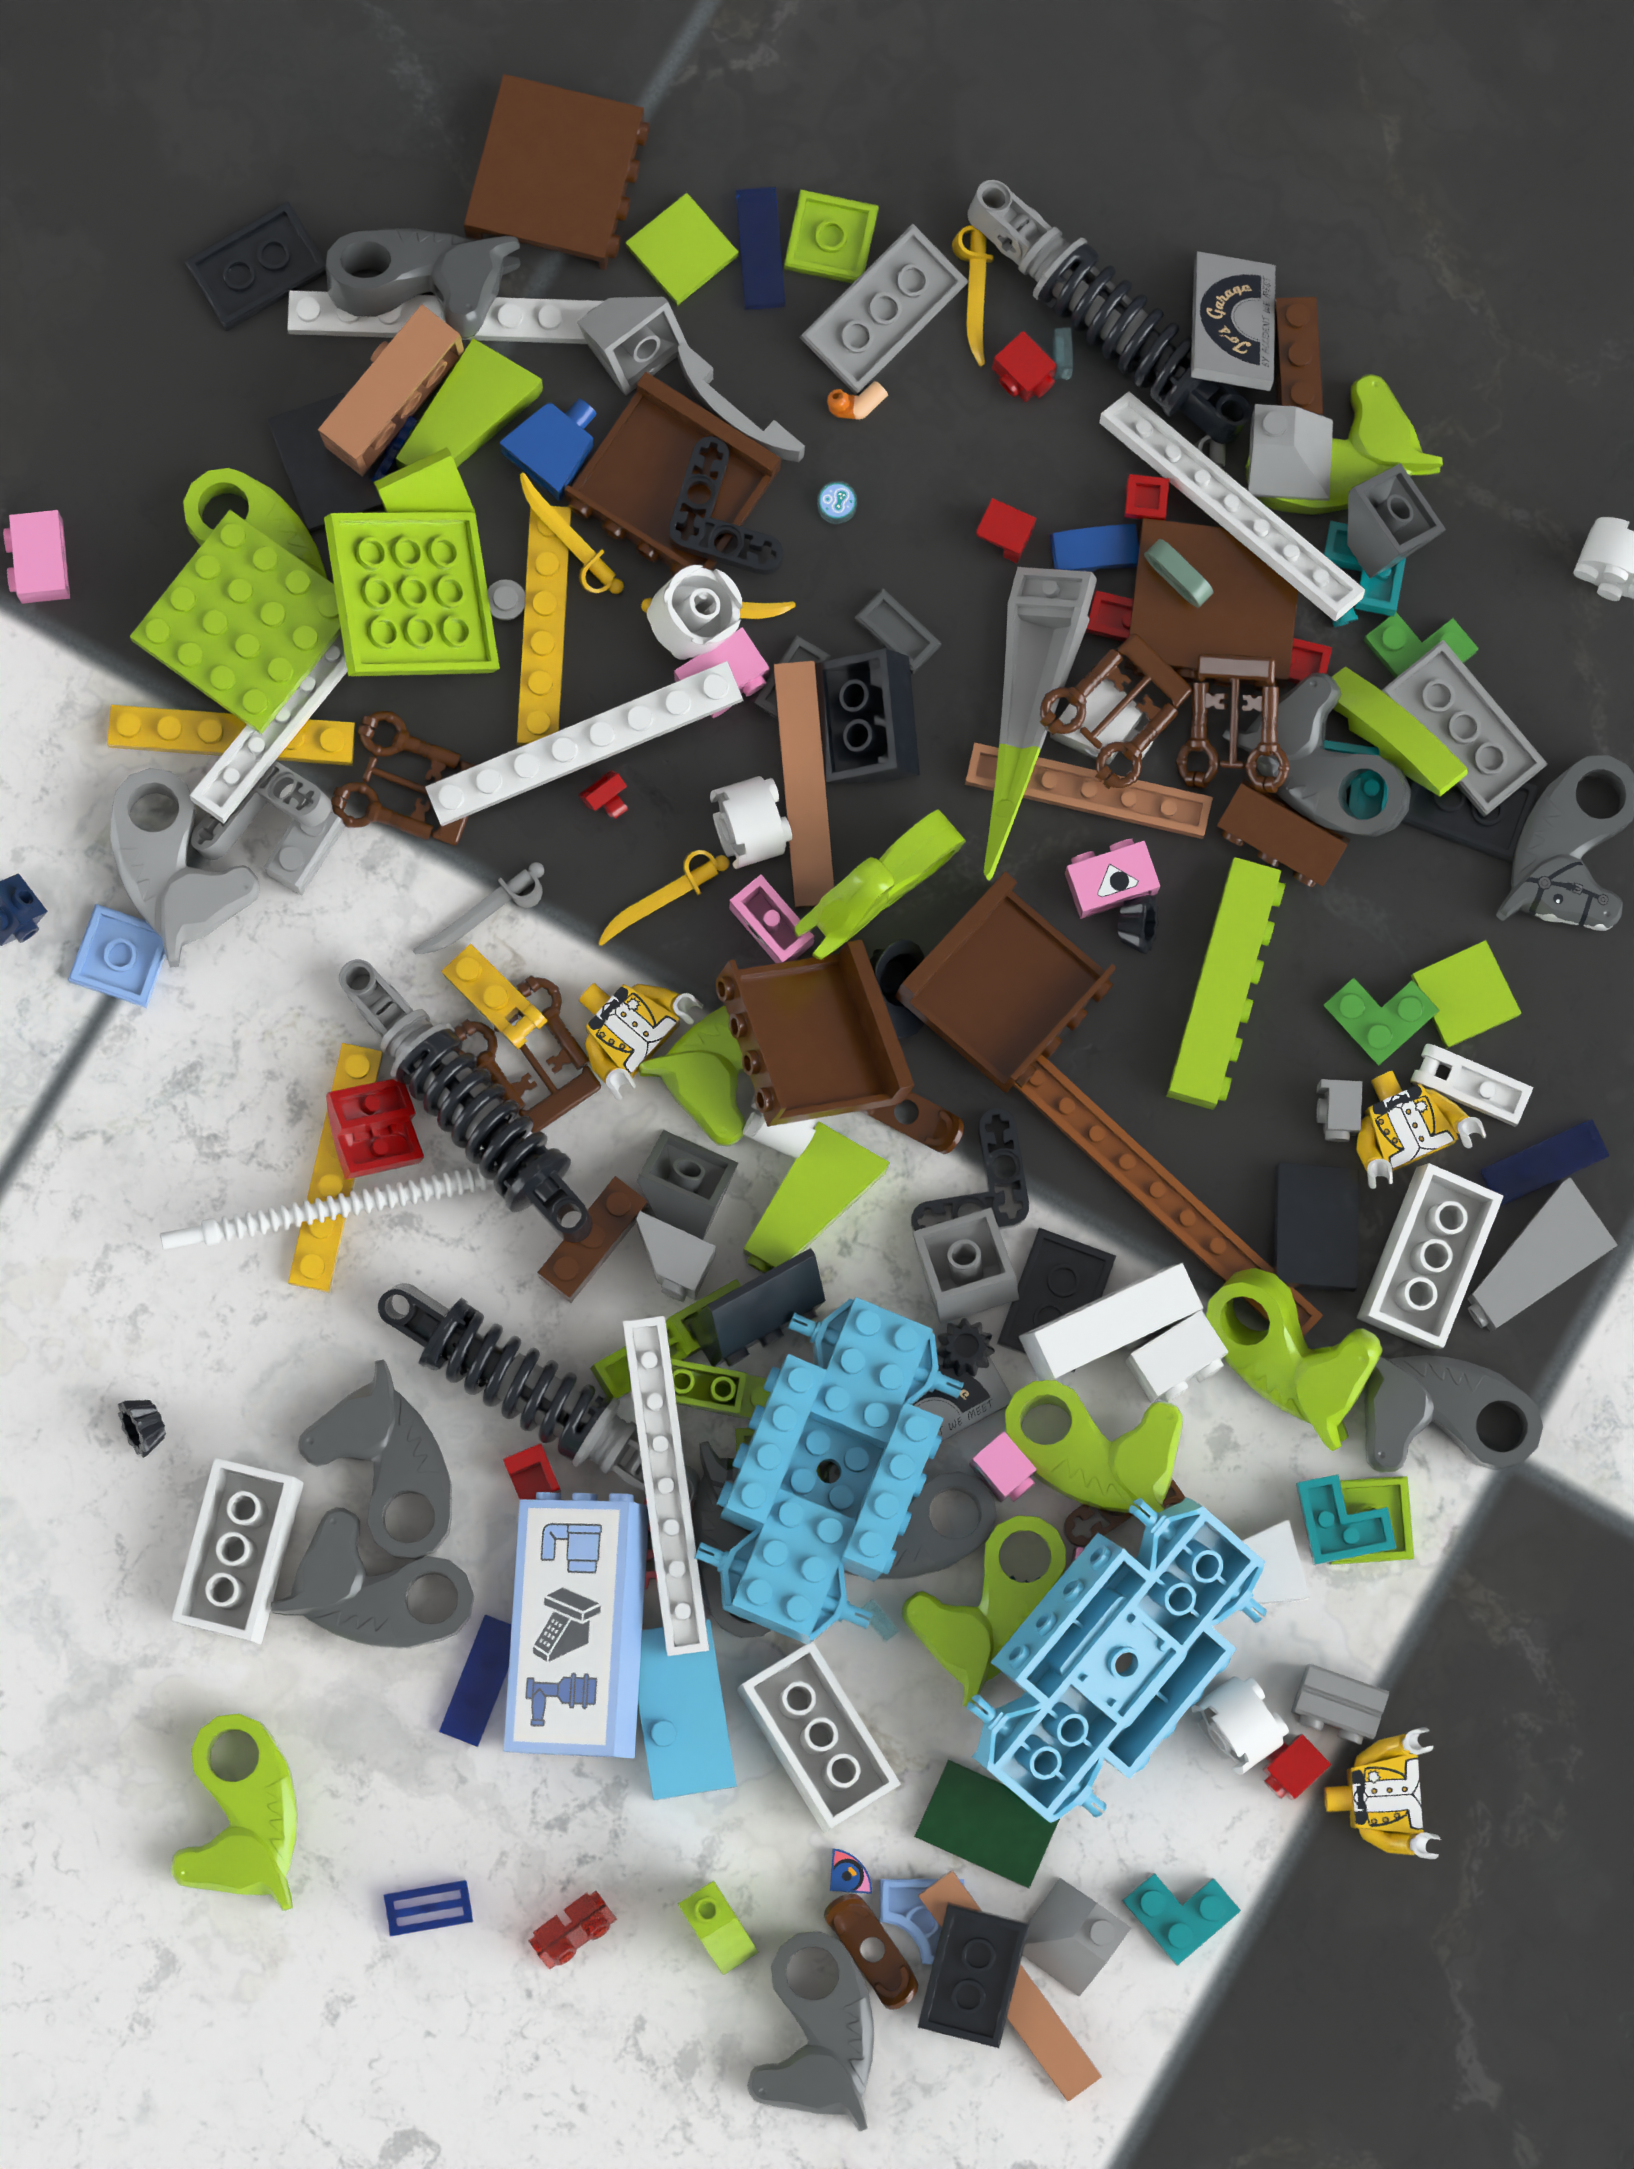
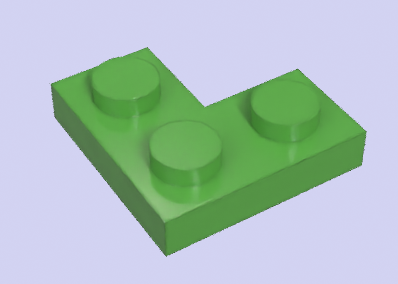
M1397 612L1395 616H1390L1363 639L1395 679L1442 640L1446 642L1462 663L1479 650L1454 618L1425 641L1421 642Z
M1355 978L1351 979L1324 1004L1325 1008L1378 1066L1440 1011L1413 980L1383 1007L1375 1001Z

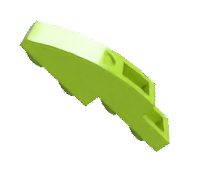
M671 1359L676 1403L679 1405L750 1420L756 1405L764 1407L770 1394V1392L763 1390L767 1378L747 1375V1373Z

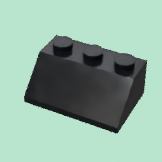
M884 648L815 663L825 783L888 782L920 775L909 656Z
M812 1248L708 1304L688 1324L689 1329L711 1366L716 1367L726 1362L728 1367H731L748 1357L750 1353L747 1349L760 1342L761 1346L765 1348L784 1336L782 1329L789 1326L794 1312L812 1321L818 1317L816 1310L826 1299L816 1256Z

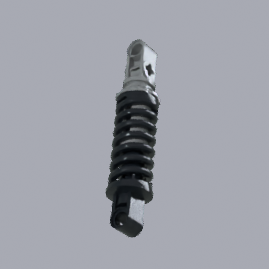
M997 180L983 182L979 186L968 209V220L973 227L990 239L1005 256L1018 264L1019 271L1024 275L1030 274L1038 282L1033 291V297L1046 303L1051 309L1054 307L1055 313L1059 317L1066 318L1071 316L1070 325L1072 329L1077 332L1087 330L1086 340L1091 346L1103 344L1102 354L1107 360L1119 358L1118 369L1123 374L1135 372L1134 383L1138 388L1152 386L1150 397L1164 410L1163 413L1171 417L1181 410L1205 431L1213 441L1219 444H1230L1236 441L1251 417V406L1243 396L1239 395L1226 383L1191 377V360L1186 355L1192 350V337H1186L1176 348L1170 341L1179 332V325L1172 322L1160 334L1154 327L1163 318V311L1160 308H1155L1148 315L1143 310L1148 302L1144 294H1139L1133 301L1127 296L1132 288L1130 281L1123 280L1116 286L1111 282L1116 274L1113 266H1106L1101 272L1094 266L1099 261L1100 256L1087 244V240L1080 238L1070 244L1062 238V232L1057 227L1052 228L1047 224L1037 211L1028 207L1004 183ZM1224 416L1229 417L1233 422L1227 420Z
M361 959L347 962L339 973L340 985L348 998L360 1010V1014L382 1038L380 1043L382 1051L395 1059L390 1073L393 1079L402 1084L409 1085L410 1095L418 1101H423L425 1112L430 1116L437 1117L438 1126L443 1131L451 1132L452 1142L459 1148H465L466 1158L473 1164H479L480 1174L488 1180H494L495 1191L506 1201V1206L511 1212H519L533 1205L563 1240L575 1243L587 1238L593 1226L592 1217L584 1203L562 1180L571 1165V1159L557 1148L548 1150L545 1147L548 1138L544 1132L538 1131L526 1137L533 1127L532 1118L524 1115L512 1121L519 1111V1104L514 1100H507L501 1103L505 1096V1088L502 1085L494 1084L486 1087L491 1080V1073L488 1069L480 1068L473 1072L477 1064V1057L470 1052L459 1054L463 1042L449 1023L433 1026L430 1022V1016L423 1009L413 1011L391 984L389 985L369 962ZM364 975L370 977L369 984L361 990L352 989V984L356 978ZM571 1211L581 1213V1220L576 1226L571 1228L561 1226L562 1218Z
M408 1283L398 1284L380 1297L378 1312L382 1320L424 1347L419 1360L421 1366H427L431 1370H439L448 1363L446 1368V1378L448 1381L457 1383L466 1377L464 1389L469 1395H476L485 1388L483 1403L486 1406L494 1407L503 1401L501 1408L502 1416L506 1419H513L521 1413V1429L532 1431L540 1426L538 1436L541 1442L551 1443L558 1437V1452L572 1461V1465L578 1467L587 1459L593 1460L594 1463L600 1465V1470L605 1474L614 1471L628 1484L645 1492L643 1470L640 1469L642 1462L637 1424L633 1421L626 1423L624 1419H620L616 1415L620 1404L618 1399H612L611 1397L602 1398L598 1395L595 1401H593L592 1398L596 1391L593 1385H585L580 1392L573 1387L577 1381L576 1374L568 1372L562 1380L555 1376L559 1365L554 1360H549L542 1368L536 1364L540 1357V1352L536 1348L529 1349L525 1356L519 1353L514 1357L521 1345V1339L518 1336H512L503 1348L497 1346L496 1343L503 1332V1328L499 1324H493L485 1336L480 1335L477 1331L484 1321V1315L467 1304L468 1301L464 1298H460L448 1309ZM394 1295H401L406 1298L409 1303L408 1314L403 1315L395 1311L392 1305ZM685 1464L689 1501L691 1502L697 1495L701 1481L698 1473L692 1467Z

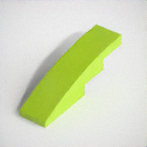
M1346 666L1332 676L1341 689V696L1333 709L1348 718L1350 731L1378 747L1379 756L1388 759L1399 767L1407 777L1436 795L1441 796L1468 774V768L1432 732L1376 686Z
M738 1279L731 1281L666 1320L671 1359L684 1361L702 1350L688 1324L708 1304L741 1287ZM626 1346L593 1364L590 1368L607 1397L620 1399L632 1392Z

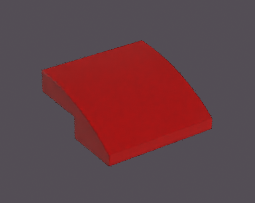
M389 1079L327 1093L326 1101L332 1136L345 1180L419 1164L423 1160L424 1154L411 1121L416 1112L405 1084Z

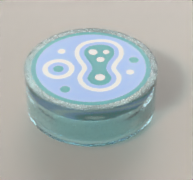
M833 481L824 485L819 491L817 509L821 517L827 522L833 524L845 523L856 512L858 499L855 490L849 484L842 481Z

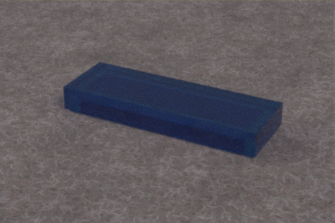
M776 187L736 190L745 310L785 307Z
M1593 1119L1485 1167L1480 1170V1173L1489 1190L1503 1195L1501 1207L1600 1162L1610 1155Z
M486 1614L484 1615L440 1727V1733L479 1747L509 1670L512 1624Z

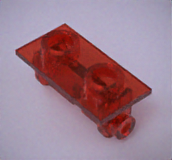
M597 1890L590 1895L586 1892L564 1909L572 1921L568 1925L564 1926L560 1918L555 1915L537 1930L533 1931L535 1936L528 1941L549 1970L556 1965H563L575 1956L578 1948L589 1940H596L608 1932L611 1924L618 1920Z

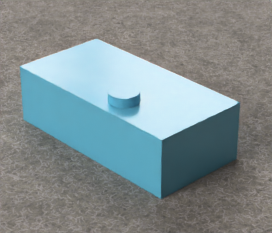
M710 1619L706 1620L709 1651L667 1656L664 1628L658 1627L642 1630L638 1705L654 1801L737 1787Z

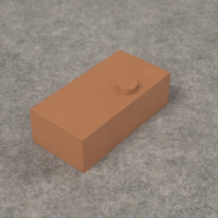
M421 304L390 343L384 341L377 347L370 359L373 362L372 365L319 427L318 431L325 447L363 477L456 365L464 353L460 334Z

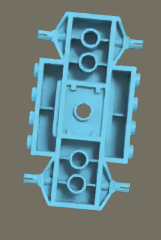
M857 1297L854 1300H847L822 1322L812 1321L794 1312L788 1329L810 1337L809 1342L813 1343L814 1364L788 1354L780 1369L772 1366L763 1390L770 1392L764 1407L756 1405L748 1424V1428L755 1430L749 1445L741 1443L732 1466L739 1468L734 1483L725 1482L717 1501V1505L723 1507L720 1519L752 1532L730 1551L725 1550L723 1552L701 1542L695 1555V1559L718 1567L716 1571L720 1572L723 1610L807 1645L813 1642L836 1621L842 1622L843 1619L864 1629L867 1628L873 1612H868L849 1604L850 1601H847L844 1570L872 1582H875L882 1573L888 1575L897 1551L892 1550L897 1535H904L912 1513L908 1512L907 1509L912 1497H919L927 1478V1474L922 1473L927 1459H934L942 1440V1436L937 1434L944 1418L915 1407L913 1404L928 1391L933 1392L934 1389L958 1399L964 1382L941 1374V1371H938L936 1341L932 1328ZM830 1461L836 1464L840 1471L839 1479L834 1483H825L820 1480L817 1474V1467L820 1463Z
M1185 1497L1182 1502L1161 1512H1155L1142 1498L1135 1500L1134 1503L1144 1513L1131 1504L1129 1512L1145 1524L1139 1554L1135 1559L1123 1548L1097 1533L991 1661L995 1667L1023 1689L1025 1693L1020 1698L995 1709L980 1695H975L971 1699L981 1706L982 1710L971 1701L967 1704V1709L983 1721L978 1748L972 1758L1050 1823L1058 1820L1077 1805L1080 1807L1082 1805L1095 1818L1101 1816L1102 1813L1092 1805V1802L1103 1811L1106 1810L1107 1804L1093 1794L1094 1790L1091 1788L1100 1772L1103 1761L1105 1760L1127 1778L1131 1779L1136 1772H1139L1147 1765L1150 1754L1159 1743L1174 1732L1177 1721L1187 1709L1194 1706L1201 1699L1205 1687L1214 1676L1224 1671L1228 1666L1230 1657L1237 1649L1212 1626L1219 1624L1237 1610H1242L1254 1623L1261 1621L1262 1618L1252 1608L1262 1616L1266 1615V1608L1262 1607L1252 1598L1254 1596L1252 1591L1263 1571L1265 1561L1205 1507L1190 1498ZM1130 1652L1132 1662L1129 1668L1123 1672H1116L1115 1662L1117 1658L1123 1653Z

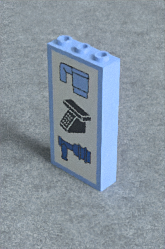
M536 1492V1500L520 1499L504 1752L634 1758L649 1523L647 1505L635 1503L634 1495L611 1493L609 1494V1501H597V1494L572 1493V1500H561L560 1493Z

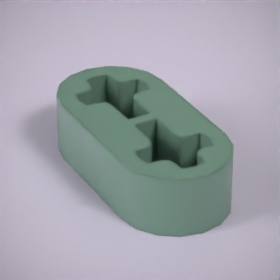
M1158 539L1144 553L1149 564L1194 607L1199 608L1213 594L1212 587L1203 576L1164 540Z

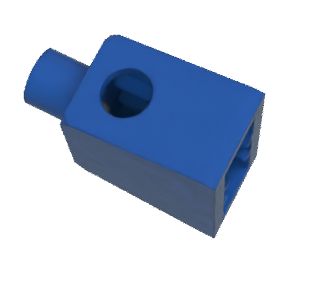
M580 398L577 399L565 414L549 402L503 438L500 442L501 454L560 502L565 496L566 487L568 485L571 486L594 447L592 436L584 428L597 414L589 404Z

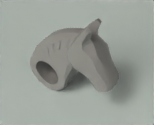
M148 768L129 775L116 790L112 805L111 844L119 876L126 893L138 913L162 937L170 968L179 967L182 946L209 935L231 917L251 905L258 898L260 886L258 877L249 867L244 865L231 867L222 872H210L187 866L188 849L196 818L195 805L191 801L188 785L171 771ZM158 793L166 795L175 801L179 808L177 818L171 826L163 831L149 832L141 830L130 819L132 807L138 799L145 795Z

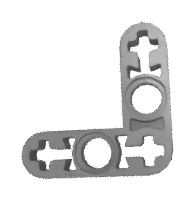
M274 761L264 773L265 775L251 789L252 792L248 793L242 800L244 801L242 808L237 813L230 815L225 821V826L218 819L207 813L194 829L191 836V844L205 859L217 860L230 850L267 802L303 825L312 827L322 823L328 817L332 807L331 800L316 785L279 762ZM294 784L291 792L285 797L279 798L286 786ZM305 799L313 804L310 808L302 805Z

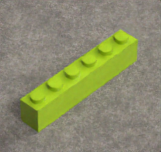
M1236 857L1233 858L1166 1097L1214 1110L1218 1100L1226 1101L1232 1078L1225 1076L1229 1061L1237 1062L1243 1039L1236 1037L1240 1022L1247 1024L1253 1005V1000L1247 998L1250 983L1258 985L1264 961L1257 959L1261 944L1269 945L1275 922L1268 921L1272 906H1280L1285 889V884L1279 882L1282 870Z

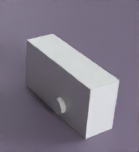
M1430 1163L1416 1167L1357 1319L1428 1350L1444 1348L1502 1202L1503 1195Z
M1183 1263L1164 1267L1020 1335L1019 1339L1038 1380L1044 1381L1055 1379L1120 1347L1126 1346L1127 1350L1145 1343L1150 1340L1148 1334L1203 1309V1306Z
M214 1458L171 1621L262 1644L271 1610V1603L274 1599L302 1493L303 1481L292 1476Z
M814 1642L804 1645L744 1682L736 1689L824 1833L901 1785Z

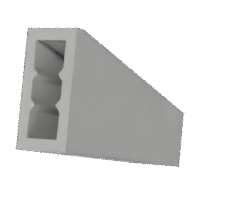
M1571 1178L1565 1180L1553 1191L1467 1298L1471 1303L1468 1311L1479 1327L1487 1326L1490 1332L1494 1331L1618 1245Z

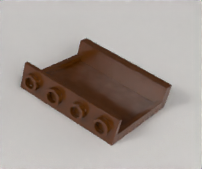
M503 74L464 221L465 236L478 240L482 239L483 233L496 237L514 236L521 243L599 261L600 269L606 270L608 259H616L621 235L615 234L618 220L625 222L627 218L630 198L625 197L628 183L635 184L640 167V160L635 159L638 145L645 147L650 123L644 122V108Z
M645 371L636 384L637 392L573 486L568 485L566 487V500L570 502L568 507L584 519L592 516L603 523L601 528L614 539L622 541L623 538H626L637 545L635 550L645 559L656 563L659 559L670 566L669 572L673 576L682 569L692 565H703L701 568L712 570L717 563L716 561L675 548L669 537L670 521L696 443L704 437L713 436L724 441L728 447L729 463L712 518L737 526L743 525L780 470L781 458ZM710 448L708 453L701 452L700 454L705 457V466L702 474L710 477L712 462L714 460L721 461L722 459L717 456V449ZM697 470L693 472V474H701ZM696 484L689 488L687 495L691 502L702 504L709 500L711 492L707 486ZM683 507L681 512H688V520L684 528L677 527L676 530L681 532L682 540L688 541L690 535H698L693 530L696 514ZM697 514L702 518L705 517V514ZM729 533L720 534L714 541L715 548L724 553L734 536Z
M1143 518L1139 533V553L1129 637L1132 634H1138L1187 683L1197 682L1198 657L1201 653L1273 657L1276 664L1275 684L1272 686L1285 688L1290 674L1298 590L1225 528ZM1158 539H1162L1171 545L1212 587L1213 594L1199 608L1186 601L1146 560L1144 553ZM1126 658L1124 669L1133 670V675L1144 677L1145 674ZM1206 678L1214 680V685L1232 688V679ZM1240 679V683L1252 684L1255 690L1261 692L1263 691V686H1269L1265 681Z
M1007 872L1000 876L905 979L894 996L1005 1093L1015 1083L1022 1088L1038 1070L1032 1064L1041 1055L1048 1059L1063 1042L1058 1037L1066 1027L1073 1031L1088 1014L1084 1007L1091 999H1094L1097 1003L1102 1000L1114 985L1109 979L1117 968L1112 964L1104 971L1012 891L1017 881Z
M862 940L849 941L839 954L828 955L822 960L814 957L738 969L735 960H729L716 978L717 995L724 1002L727 1009L730 1032L738 1041L742 1052L744 1072L751 1078L755 1090L756 1107L759 1112L763 1113L767 1127L901 1104L914 1088L913 1079Z

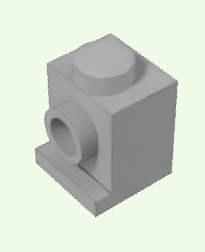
M1321 1079L1317 1084V1093L1325 1094V1098H1318L1317 1123H1324L1323 1134H1325L1326 1141L1348 1142L1350 1141V1136H1356L1361 1130L1362 1081Z

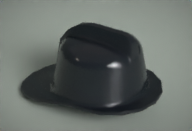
M902 939L889 944L885 949L874 950L873 956L869 960L897 1037L908 1038L917 1034L925 1023L894 996L905 979L925 958L919 945L911 940Z

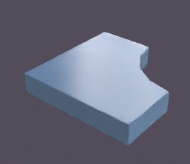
M880 1879V1922L897 1925L909 1933L919 1947L922 1964H933L942 1928L921 1901L918 1894L939 1879ZM959 1879L964 1885V1879Z

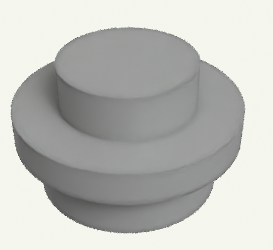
M504 579L493 583L487 591L492 616L500 620H512L523 612L525 608V592L518 583Z

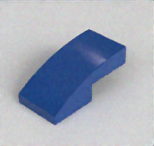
M1135 524L1082 528L1049 535L1054 569L1094 572L1097 569L1134 568L1137 566L1139 544Z

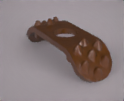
M912 1091L904 1099L913 1101L919 1110L917 1119L911 1124H902L896 1119L894 1114L896 1105L861 1111L942 1154L950 1153L957 1146L963 1135L964 1124L959 1116Z
M846 1894L832 1901L824 1911V1918L859 1966L881 2003L890 2010L899 2009L906 2005L917 1993L919 1987L917 1978L873 1911L857 1894ZM875 1937L882 1941L885 1953L881 1960L870 1962L862 1956L861 1944L865 1939Z

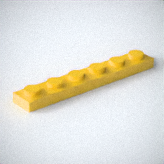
M531 506L517 746L527 745L558 732L560 723L569 548L536 515ZM551 506L571 526V508Z
M111 705L107 745L109 748L222 756L247 724L231 713ZM308 719L276 760L352 766L356 725L353 722Z
M342 1043L331 1092L377 1082L383 1052ZM328 1109L307 1200L309 1204L315 1203L316 1198H320L321 1202L327 1201V1196L329 1195L333 1199H338L340 1193H343L344 1197H349L355 1182V1178L347 1180L344 1178L332 1136ZM342 1214L336 1215L334 1221L330 1217H325L323 1223H320L318 1219H314L312 1225H308L307 1221L301 1222L288 1280L289 1285L330 1293L346 1218H343Z

